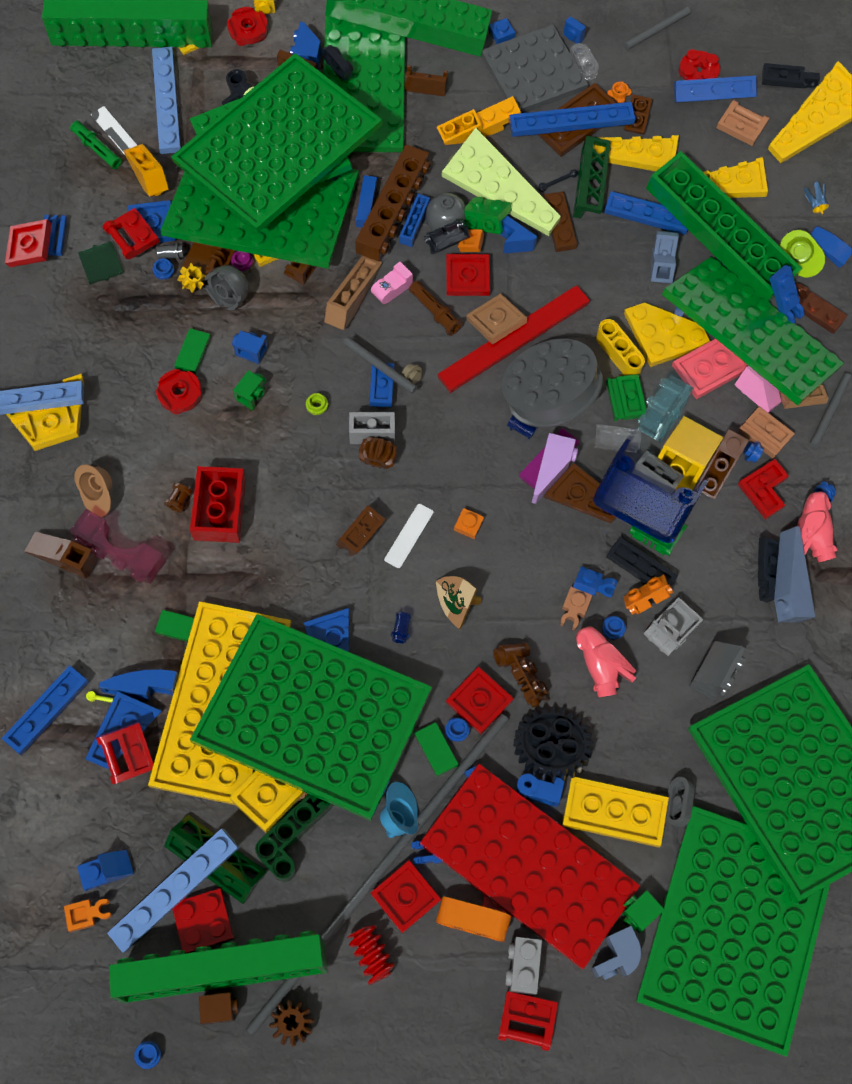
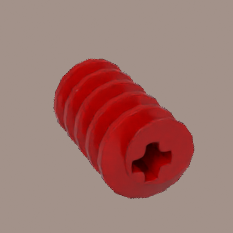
M376 925L366 926L347 937H354L349 943L351 948L359 947L354 952V956H363L358 963L359 966H368L363 974L364 976L372 975L368 981L369 985L391 975L390 970L395 966L394 962L386 963V960L391 956L390 953H381L386 945L376 943L381 935H372Z

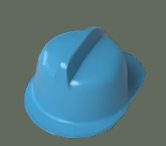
M394 782L389 785L386 793V805L380 812V821L386 829L387 837L389 838L404 835L405 833L415 834L418 830L416 799L412 791L400 782Z

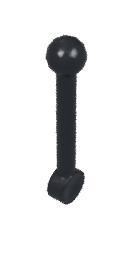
M573 169L569 174L551 182L540 183L538 189L541 192H545L547 187L570 177H577L578 172Z

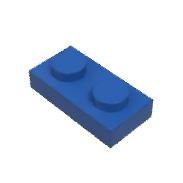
M385 363V364H387L388 366H390L392 369H394V364H392V363ZM372 365L370 406L392 407L393 380Z

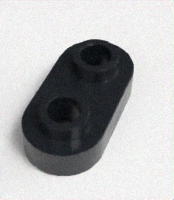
M328 45L322 49L324 60L342 81H346L353 76L351 63L341 56L337 47Z

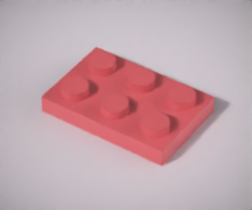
M717 339L673 361L672 367L696 400L739 377L748 366Z

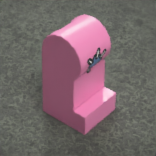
M398 262L393 266L391 272L375 282L371 288V293L382 304H387L410 287L413 283V274L401 262Z

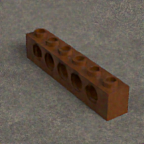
M405 145L355 241L357 254L378 262L383 254H387L390 247L389 242L391 238L394 239L398 232L399 222H403L405 219L406 208L412 205L415 191L421 188L423 175H427L430 170L429 152Z

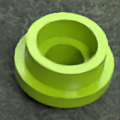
M319 393L310 395L306 400V409L313 415H321L328 408L326 397ZM315 403L321 404L319 407H313Z

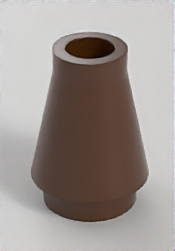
M526 642L502 644L493 650L494 660L498 667L504 666L506 668L515 663L514 654L521 657L530 656V648Z

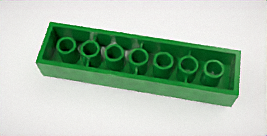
M44 0L42 20L51 46L183 48L186 45H195L198 48H212L213 26L208 0Z
M327 0L325 11L326 16L479 57L482 54L492 13L491 9L458 0Z
M682 151L651 175L646 189L729 271L734 273L746 286H750L761 299H766L770 302L775 298L770 277L784 265L791 267L794 280L803 269Z
M306 931L299 933L300 937L289 938V935H279L273 937L274 941L263 942V939H252L247 941L248 945L237 946V943L232 942L222 944L221 949L211 950L210 946L195 948L194 953L185 954V950L169 952L167 957L159 958V954H149L143 956V960L133 961V958L118 959L117 964L109 965L110 996L121 1003H130L328 973L325 941L319 934L315 935V931Z

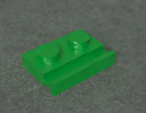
M639 375L619 376L615 379L607 378L606 386L614 422L619 419L645 418L647 410Z

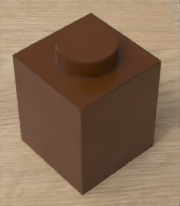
M232 993L199 996L200 1024L206 1025L235 1021V1015L239 1014L238 999L233 998Z

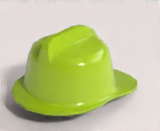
M793 230L784 236L780 247L803 268L798 276L807 278L817 275L824 267L825 254L813 237L802 230Z

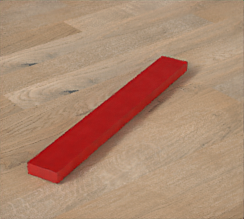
M577 285L527 316V323L493 345L488 341L438 373L439 380L452 393L587 306L590 300Z

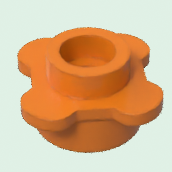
M616 82L613 84L612 89L608 90L607 95L614 98L618 103H624L625 98L630 96L632 91L626 83Z

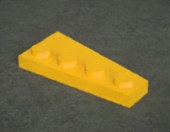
M672 135L671 138L653 136L652 139H641V136L623 140L621 137H605L600 139L611 141L608 163L657 171L676 155L679 135ZM593 146L598 154L604 152L605 147Z
M763 157L756 158L755 161L749 163L747 161L740 162L737 166L729 168L727 166L720 167L717 171L713 172L703 171L729 198L766 197L768 194Z

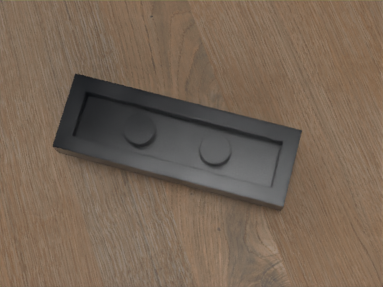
M621 537L606 556V558L645 584L650 579L664 574L667 583L672 586L678 575Z

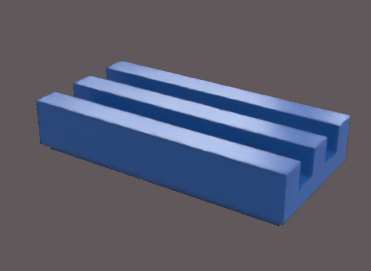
M44 215V220L47 219L52 223L47 256H62L67 217L66 215H61V218H58L57 215H53V217ZM58 223L60 224L57 250H54L56 229Z

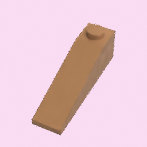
M365 256L359 259L327 302L325 323L345 330L382 266L381 261L378 262Z

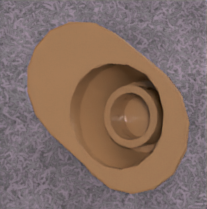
M87 464L79 466L75 471L74 478L84 506L91 515L104 517L111 508L109 493L112 488L111 476L100 466L93 467Z

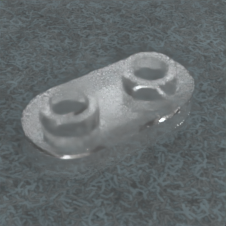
M581 43L574 44L570 48L572 58L585 80L594 79L598 75V62L588 46Z

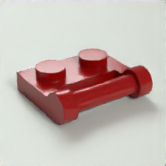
M136 208L113 221L109 220L103 224L104 231L112 236L127 260L136 257L159 243L157 235ZM120 228L126 232L135 244L134 246H129L118 232Z
M139 722L96 737L98 745L102 746L112 775L110 776L112 784L120 783L153 769L154 763ZM116 739L119 741L128 770L123 772L120 770L111 741Z
M507 991L498 1040L506 1041V1039L541 1046V1050L549 1051L558 1002ZM512 1020L545 1028L544 1035L508 1028L509 1022Z

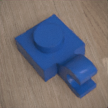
M581 566L573 588L594 596L597 591L606 597H612L618 581L613 578L601 579L603 574Z

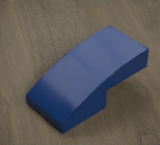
M818 226L810 233L824 254L838 268L843 266L851 256L852 248L832 233Z

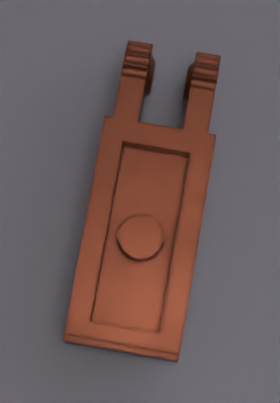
M799 283L796 284L799 303L804 308L805 316L834 334L848 315L813 292H810L806 286Z

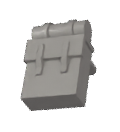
M678 597L656 621L652 622L644 635L648 638V641L660 649V652L669 657L674 650H677L686 641V638L701 624L703 619Z

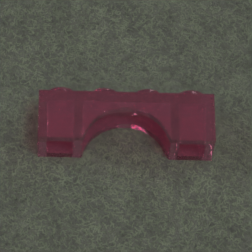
M85 509L70 529L74 537L73 541L91 548L100 559L104 560L106 557L111 560V564L118 570L123 571L126 569L131 572L130 575L135 580L141 583L144 580L151 584L166 563L163 554L145 543L131 549L114 547L108 542L110 528L106 520Z

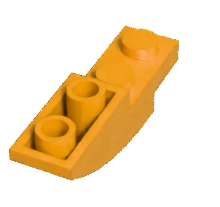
M512 96L478 113L474 109L437 126V129L445 145L460 144L467 140L475 128L484 137L504 130L503 125L509 123V115L520 114L521 111Z

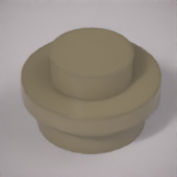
M409 364L403 369L401 375L413 384H416L422 377V368L418 365Z

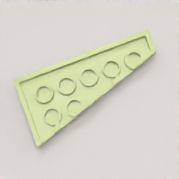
M477 128L473 130L442 171L443 178L478 197L510 202L512 208L509 213L510 215L548 236L560 221L561 216Z

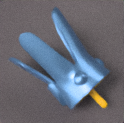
M816 181L814 183L816 199L808 188L805 187L804 192L812 206L813 213L821 212L823 214V211L829 207L825 199V183L823 184L822 195L820 185Z

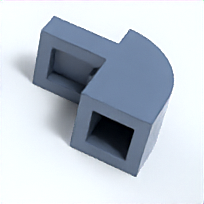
M656 232L650 266L652 282H673L676 267L675 254L679 238L678 233Z
M632 926L605 939L614 958L592 968L595 978L603 976L604 980L618 974L617 968L620 969L622 976L625 977L637 968L641 958V947Z

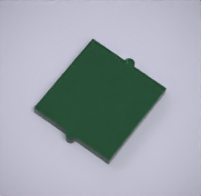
M112 241L98 246L93 245L92 248L78 252L90 285L103 280L108 281L109 278L124 274Z

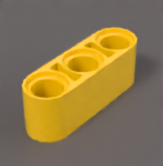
M605 319L600 322L596 335L598 344L624 376L635 374L640 376L645 363L642 353L614 320Z

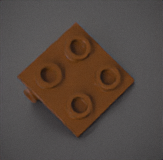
M193 242L182 267L188 269L190 263H192L195 267H202V274L207 276L213 269L229 265L236 250Z
M514 654L513 658L516 662L510 665L512 668L511 673L515 680L519 681L517 682L518 686L527 683V685L520 689L521 692L526 691L523 695L527 704H531L532 708L541 704L539 700L550 701L547 696L549 690L542 680L539 681L536 675L538 669L532 660Z

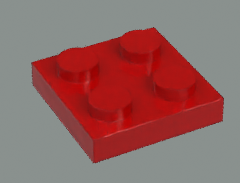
M45 219L10 226L5 264L9 267L47 261L52 223Z
M446 254V296L490 295L489 254Z
M477 667L446 700V704L482 735L513 702L514 698L480 667Z
M407 861L370 893L402 934L441 901V898L410 861Z
M221 888L184 899L173 909L182 950H185V954L195 952V948L214 946L234 939Z

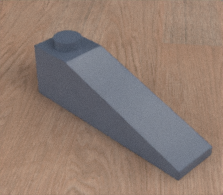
M799 526L780 533L774 596L778 622H802L815 618Z

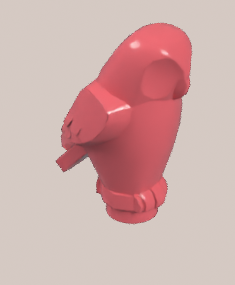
M815 492L808 496L802 516L797 523L801 531L804 554L806 555L810 548L813 558L817 557L818 563L836 558L835 552L837 551V547L833 545V523L829 513L831 504L827 494L824 492Z
M591 626L578 630L576 634L577 646L580 650H583L586 666L595 682L593 690L594 692L597 691L598 697L617 694L616 688H619L618 674L629 682H634L636 677L633 674L636 670L598 630Z

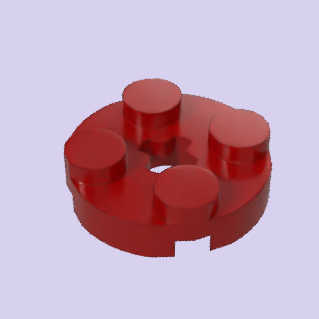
M242 7L236 9L232 13V17L227 21L228 33L239 46L254 44L265 40L267 37V19L260 10L257 12L252 7Z
M691 49L680 62L679 75L680 77L682 75V78L685 80L718 78L720 72L719 58L715 54ZM697 67L702 68L701 72L697 71Z
M174 369L165 373L158 381L159 385L156 389L157 398L162 407L169 410L172 414L178 415L182 412H187L193 409L202 399L200 382L196 375L190 371L184 372L180 371V369ZM178 387L185 390L182 394L176 395L175 389Z

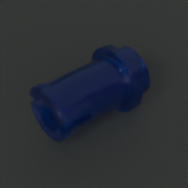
M513 415L507 424L511 431L515 430L529 440L537 429L535 426L526 425L518 421Z
M405 612L396 613L394 631L390 634L393 642L404 644L409 639V634L407 633L411 618L410 614Z

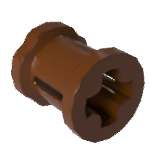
M174 483L172 486L173 491L169 499L164 501V505L172 511L182 513L184 510L183 505L187 497L191 496L192 491L185 485Z

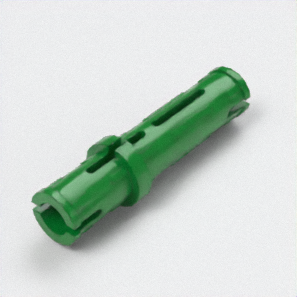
M78 120L71 124L70 131L77 135L84 146H89L112 169H117L121 165L122 159L101 142L95 132L89 131Z

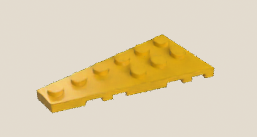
M837 61L820 85L815 88L801 105L798 112L792 116L785 128L770 143L768 150L780 163H783L852 121V75L839 61Z

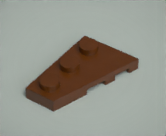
M574 463L544 496L546 499L611 524L627 505Z

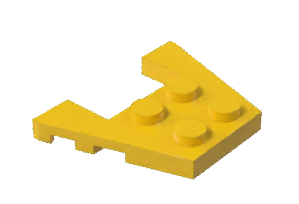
M82 374L62 380L63 383L82 381L84 386ZM82 404L5 415L34 451L79 437Z

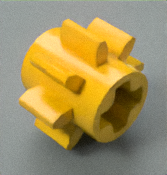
M190 263L188 269L185 267L181 268L180 273L182 275H179L177 280L182 281V289H190L193 293L196 287L199 289L203 287L204 284L201 281H204L206 275L202 274V267H195Z

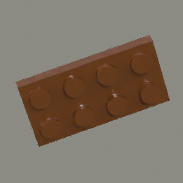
M594 83L558 109L615 104L616 102ZM601 128L538 135L561 157L584 141L586 136H591Z

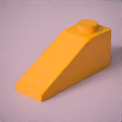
M143 144L123 150L138 181L149 197L161 195L164 191L169 190L162 166Z

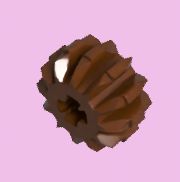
M367 437L360 444L358 456L366 465L378 467L379 469H388L393 467L394 462H396L397 446L384 439Z
M288 1000L287 1010L280 1003L278 1004V1009L282 1013L279 1015L272 1012L271 1016L278 1019V1022L270 1023L269 1027L279 1028L273 1034L275 1039L284 1034L281 1039L282 1045H285L290 1037L291 1046L294 1047L297 1043L296 1036L304 1043L306 1038L302 1032L305 1031L308 1034H312L313 1030L305 1026L306 1024L314 1023V1018L305 1019V1016L311 1012L310 1008L300 1012L303 1002L299 1001L296 1008L293 1009V1001ZM294 1015L296 1016L295 1021L299 1024L296 1029L292 1027V1031L287 1030L288 1024L285 1021L287 1018L292 1019L291 1016Z

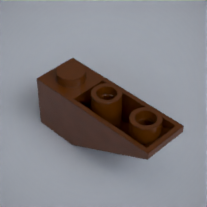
M729 429L695 489L715 500L749 440Z
M39 532L34 533L24 550L29 555L87 579L97 561L92 549L71 540Z

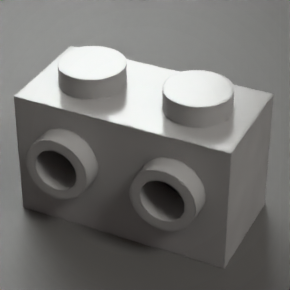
M349 412L350 444H362L363 439L367 437H377L395 444V412Z
M516 937L514 943H509L508 959H512L511 970L507 969L505 985L509 986V992L533 996L537 994L542 940Z

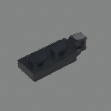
M771 63L763 65L762 85L816 88L819 83L820 73L809 72L802 66Z
M763 536L759 538L758 587H760L759 600L768 603L773 601L775 596L780 541Z

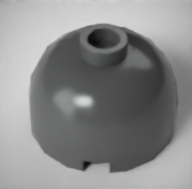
M441 193L431 199L426 208V223L431 228V231L438 228L446 231L444 226L456 221V219H463L465 221L464 210L466 205L464 201L452 193Z
M230 265L219 266L205 277V280L208 279L206 290L211 299L220 307L225 305L228 307L226 310H235L247 298L248 282L244 273Z

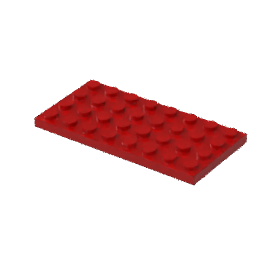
M480 764L477 765L420 842L422 847L439 858L444 864L582 970L586 967L624 911V904L640 887L638 883Z

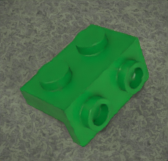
M474 197L465 206L464 210L468 229H482L483 232L501 234L503 232L501 221L512 210L511 203Z

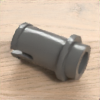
M177 242L175 245L157 246L158 259L177 258V260H180L182 257H185L184 245Z

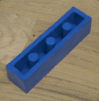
M364 176L356 216V227H363L373 208L377 177Z
M417 194L401 231L400 244L413 246L425 218L430 197Z

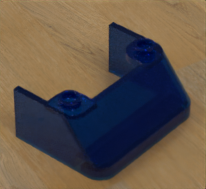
M626 439L599 484L593 501L597 507L665 543H672L681 532L708 481L703 480L697 493L685 487L678 488L674 494L663 490L632 473L635 463L629 456L624 455L631 441Z

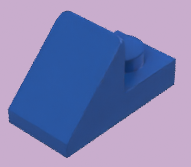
M506 216L501 221L503 228L501 235L504 238H508L504 243V253L528 252L536 248V235L509 216Z
M127 850L99 854L98 859L77 866L84 891H89L134 874Z

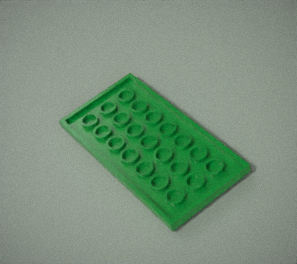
M325 15L324 48L328 45L337 47L341 56L351 63L353 76L346 81H342L325 60L323 75L376 114L383 122V126L353 152L402 153L404 137L405 37Z
M709 257L667 286L662 293L665 298L797 406L834 375L844 364L835 354L823 347L819 341L813 339L800 326L791 323L785 314L779 312L766 299H761L750 286H746L734 273L728 271L719 261L712 257Z

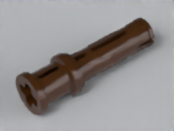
M415 281L410 285L409 291L432 313L434 321L437 324H441L449 336L456 334L460 330L463 322L460 319H456L448 307L442 306L419 281Z

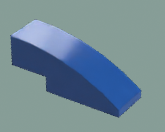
M169 670L129 672L100 682L99 688L106 694L115 695L118 691L131 698L150 701L152 692L173 695L178 673L177 671Z

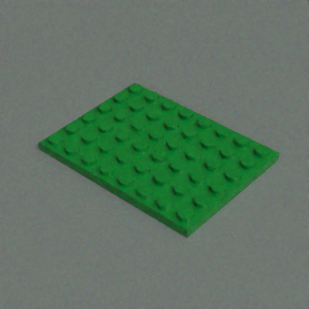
M294 53L173 154L171 158L177 166L259 233L382 127L383 122L376 114Z
M352 169L342 173L333 182L325 180L313 185L259 233L238 216L233 218L229 208L184 171L161 227V236L329 269L359 177V170Z
M256 614L190 741L195 745L372 821L432 691V687Z
M810 664L688 728L689 733L796 903L852 872V727Z
M692 806L691 818L684 830L662 906L664 911L660 914L635 1002L787 1057L830 885L796 903L748 825Z

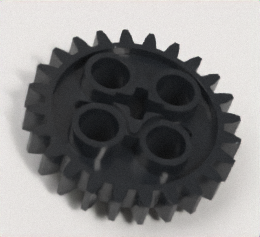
M552 707L551 712L547 713L542 708L540 715L533 711L532 718L526 715L524 723L519 722L518 730H515L513 746L515 747L514 754L519 756L518 763L526 762L524 770L534 769L533 776L535 777L538 773H541L542 780H545L547 775L551 776L552 782H555L556 776H560L561 780L565 781L566 774L574 778L575 771L582 773L583 766H588L589 758L592 756V733H586L588 726H580L581 718L573 720V712L567 716L564 715V709L556 713L554 707ZM564 751H571L572 754L565 753ZM541 755H546L549 758H542Z

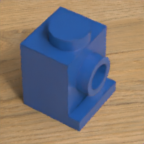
M240 330L239 334H235L232 341L235 355L260 364L268 348L267 336L262 334L261 338H259L255 333H246Z

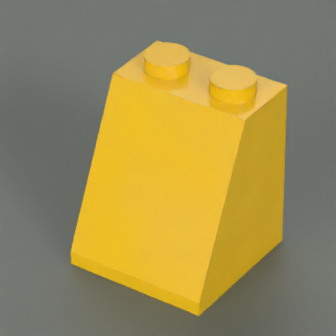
M683 416L664 444L658 458L684 475L675 491L689 497L724 437Z

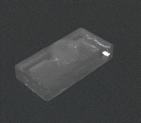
M597 424L594 448L639 453L641 430Z

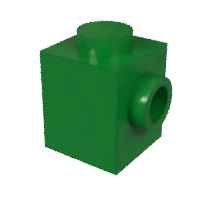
M646 890L638 898L633 895L624 904L626 910L622 913L625 917L623 921L627 927L632 926L634 931L637 930L640 933L664 911V908Z

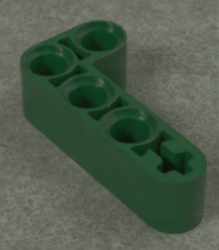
M310 794L307 795L256 843L255 852L258 858L279 881L288 882L296 874V866L286 854V851L333 808V804L323 801L319 803V798ZM311 802L313 803L314 807L317 805V813L315 812L313 806L310 805ZM307 810L312 813L311 818L305 822L298 819L300 812ZM286 827L293 830L292 836L288 839H282L280 831ZM268 844L274 846L272 855L267 857L261 855L263 846ZM282 863L291 865L290 872L286 875L278 874V867Z

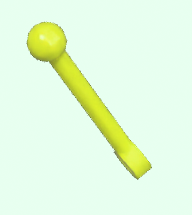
M93 691L86 694V698L90 702L95 700L112 702L113 700L111 697L96 695Z

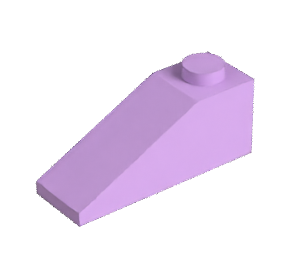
M549 433L531 503L536 504L565 473L570 461L575 462L578 451L577 448H574L576 439Z

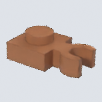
M571 586L562 610L568 613L562 616L560 626H563L566 620H572V630L575 631L579 624L577 616L584 618L592 595Z

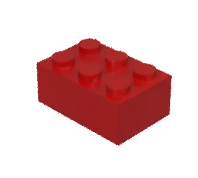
M197 466L190 533L194 541L240 543L246 486L243 468Z

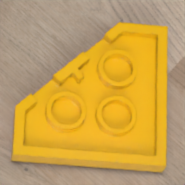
M642 303L624 310V315L650 367L684 356L710 342L705 330L696 322L650 304Z

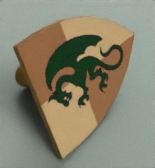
M457 576L443 577L436 581L440 605L448 619L458 629H461L470 606L480 605L481 597L475 596L477 588L466 579Z

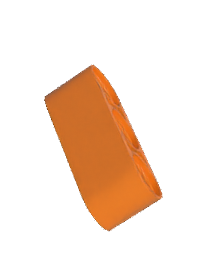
M442 897L435 922L446 927L505 942L511 915L449 897Z

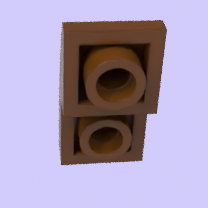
M632 94L631 102L635 122L634 124L625 125L624 131L644 135L652 98Z

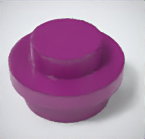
M236 251L231 258V263L238 270L246 271L251 268L253 259L247 252Z

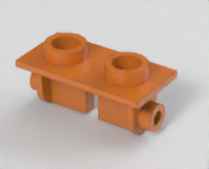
M663 574L660 577L650 579L647 584L640 588L630 590L623 598L625 606L631 614L636 613L638 615L652 607L649 599L653 598L654 602L658 604L671 597L670 594L674 593L670 584L667 583L666 577Z

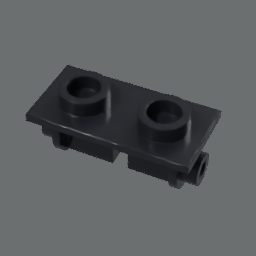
M456 219V221L444 226L446 231L438 228L428 232L427 236H424V240L427 245L429 244L431 254L469 238L467 222L463 219Z

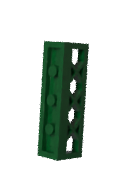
M590 136L585 138L580 157L573 210L574 218L581 219L584 211L597 214L602 212L611 143L609 140ZM593 146L605 147L604 152L598 154ZM596 161L602 166V169L597 172L591 166ZM594 178L600 184L596 189H593L589 184V181ZM593 196L598 205L586 204L587 199Z
M187 814L170 830L164 847L185 862L204 845L203 841H208L215 834ZM188 825L195 830L196 834L188 833L182 828ZM237 850L231 855L235 859V863L225 861L207 878L244 904L249 899L254 887L265 877L267 871ZM243 870H250L257 876L252 880L244 874Z

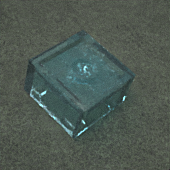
M671 374L668 379L663 378L659 384L661 388L657 394L647 399L648 408L645 414L641 415L638 419L640 423L638 430L660 443L682 414L694 389Z

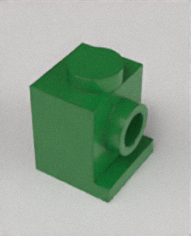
M248 370L233 389L235 400L254 411L256 408L255 401L260 400L265 393L264 384L267 381L265 377Z

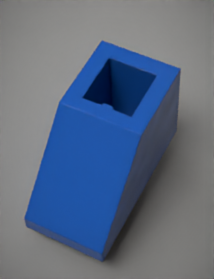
M300 22L298 30L294 32L295 45L291 46L290 53H296L304 59L317 63L318 70L321 58L320 40L304 22Z

